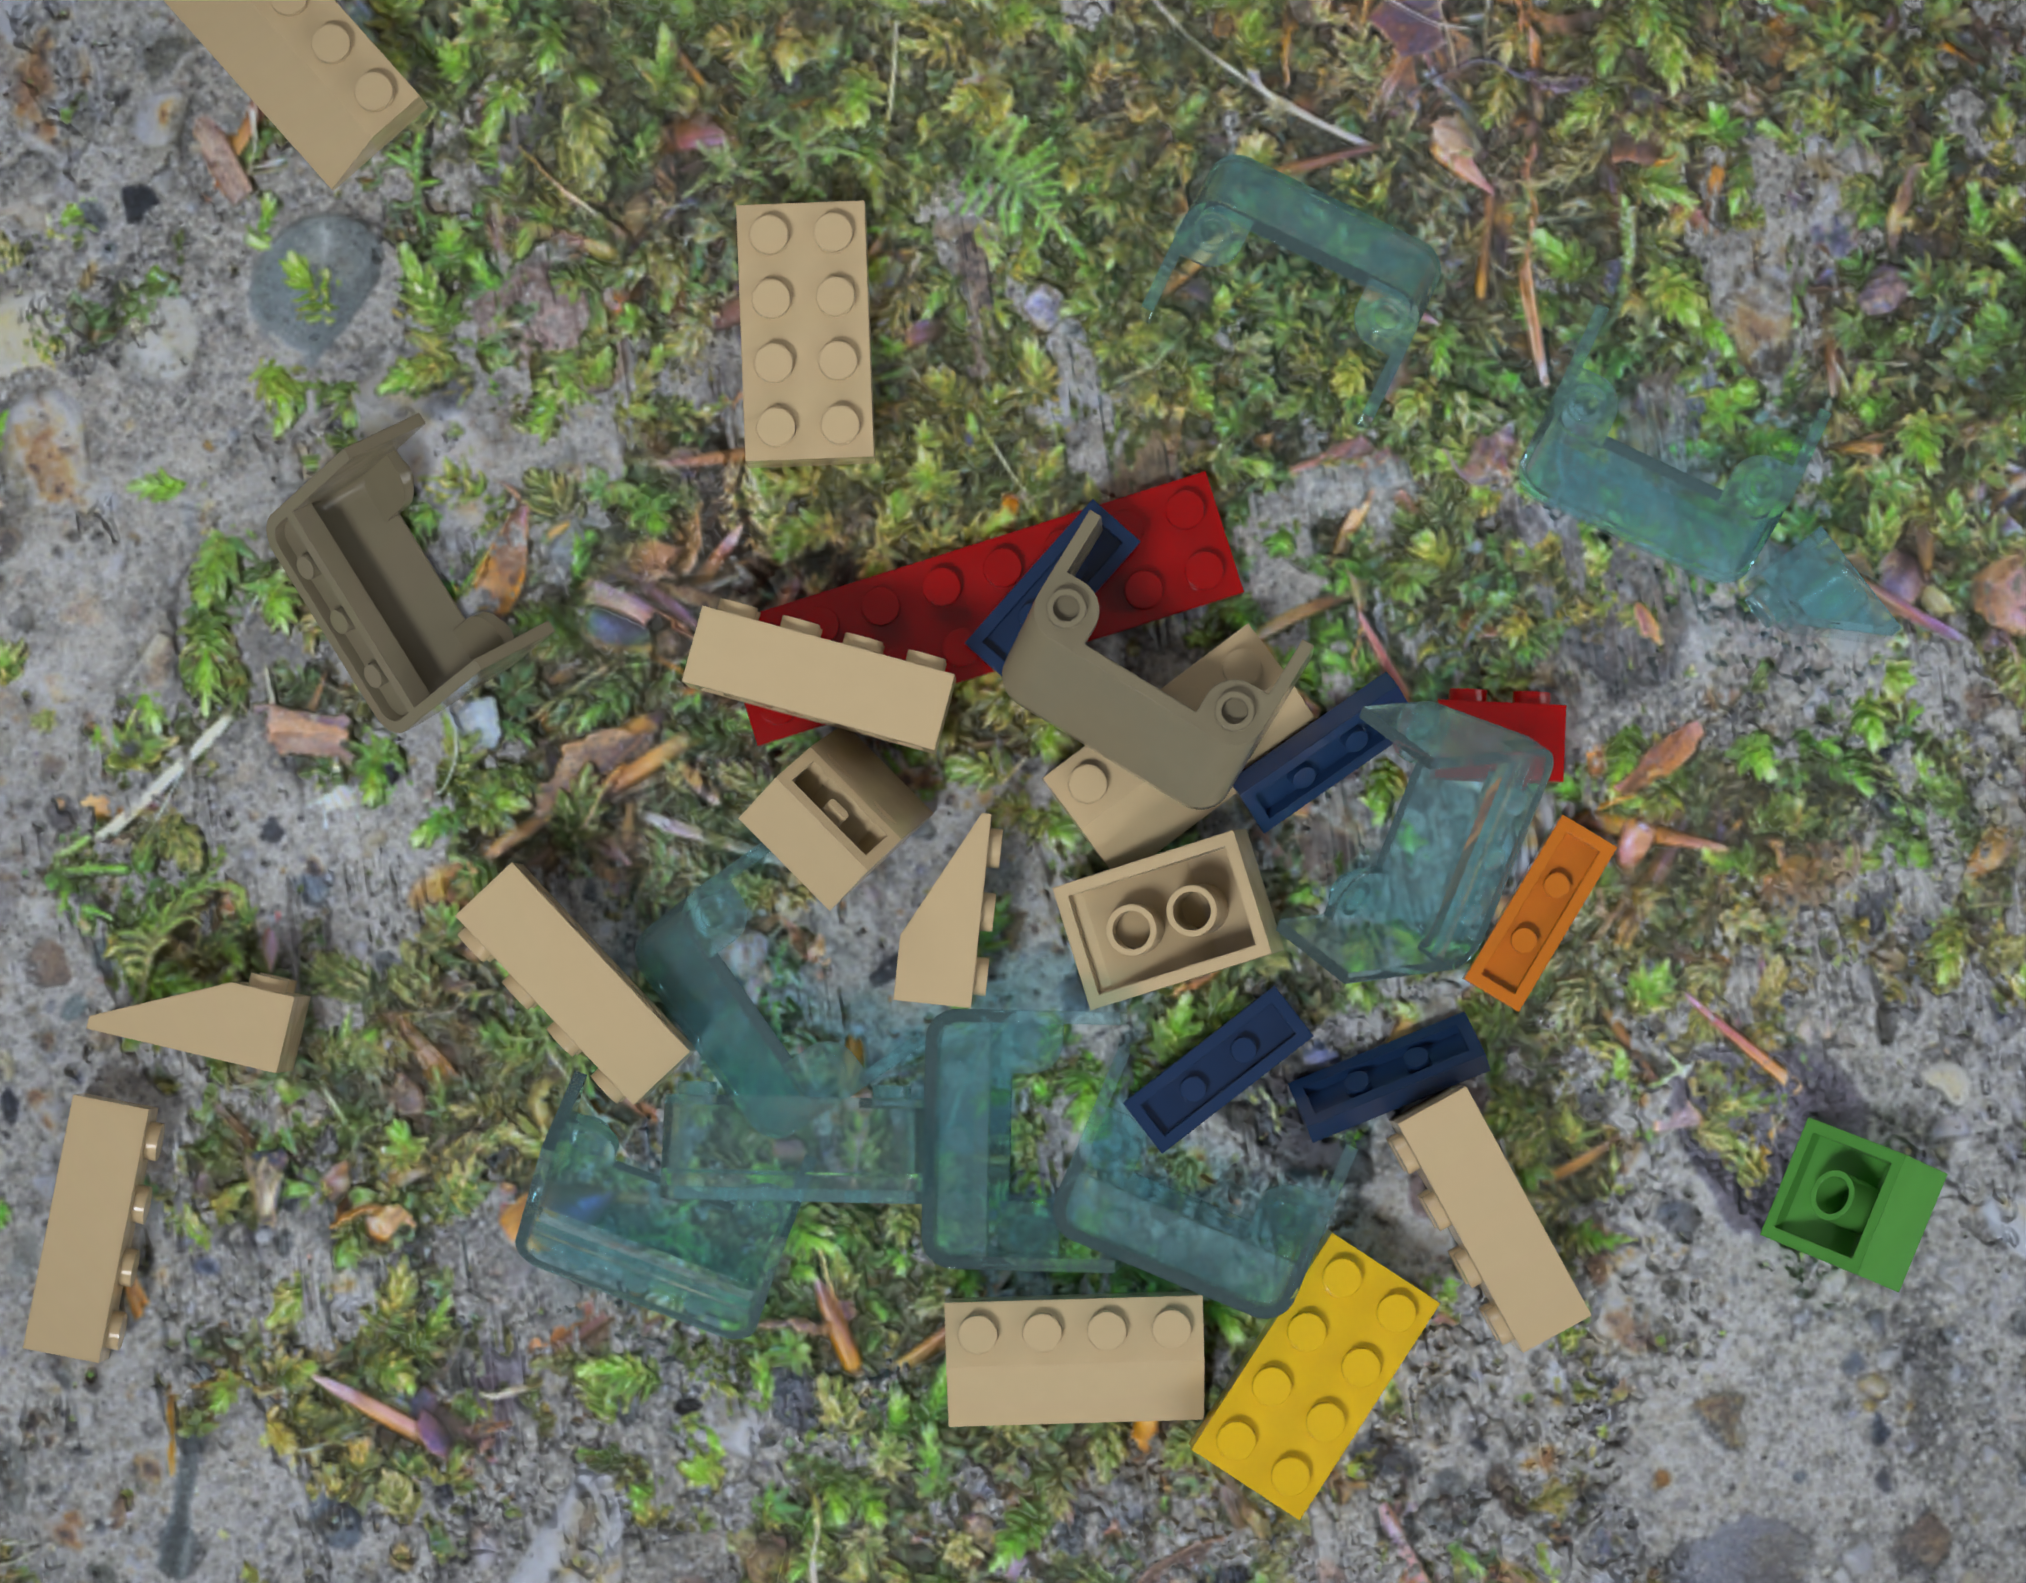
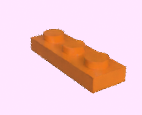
M1560 815L1462 979L1516 1012H1519L1617 847L1565 815Z

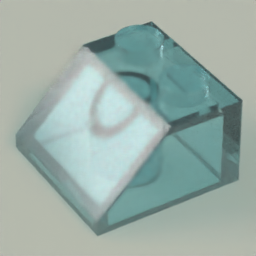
M1822 526L1800 537L1743 582L1751 592L1745 598L1748 607L1768 629L1776 624L1782 633L1874 643L1894 635L1902 628Z

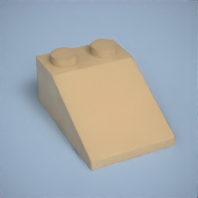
M1247 829L1231 830L1052 888L1090 1011L1284 951Z
M251 972L249 982H230L90 1015L86 1029L273 1073L288 1072L294 1069L311 996L295 993L296 980L262 972L260 974Z

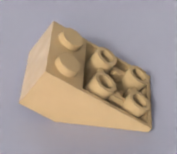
M837 728L809 747L783 770L738 819L830 911L934 813L854 732Z
M981 813L901 933L893 1000L971 1008L973 995L986 996L990 958L978 957L977 953L980 931H993L996 893L984 892L986 868L999 869L1003 829L991 828L992 814Z

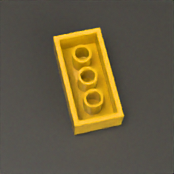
M1327 1229L1189 1442L1191 1450L1300 1521L1441 1303Z

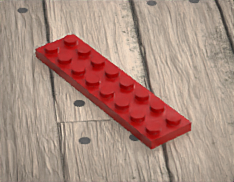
M1206 471L1099 504L1140 540L1141 543L1095 594L1099 603V619L1086 643L1244 593ZM1082 510L760 611L759 621L780 626L783 615L820 625V629H823L821 638L842 644L845 633L864 636L883 642V646H885L883 655L906 661L908 650L937 656L946 660L945 672L955 674V685L994 673L995 671L964 643ZM744 703L758 747L827 726Z

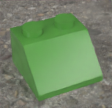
M1808 1117L1760 1235L1899 1292L1948 1174L1906 1154Z

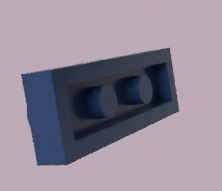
M1093 499L964 643L1001 677L1004 662L1039 591L1090 510L1101 516L1103 532L1075 577L1086 583L1095 594L1141 543L1140 540Z
M1384 672L1242 771L1233 785V789L1254 822L1265 834L1421 724L1399 686L1387 672Z
M1273 985L1122 1103L1163 1154L1314 1036L1275 985Z
M1464 1011L1287 1084L1309 1136L1314 1143L1491 1071L1483 1047Z

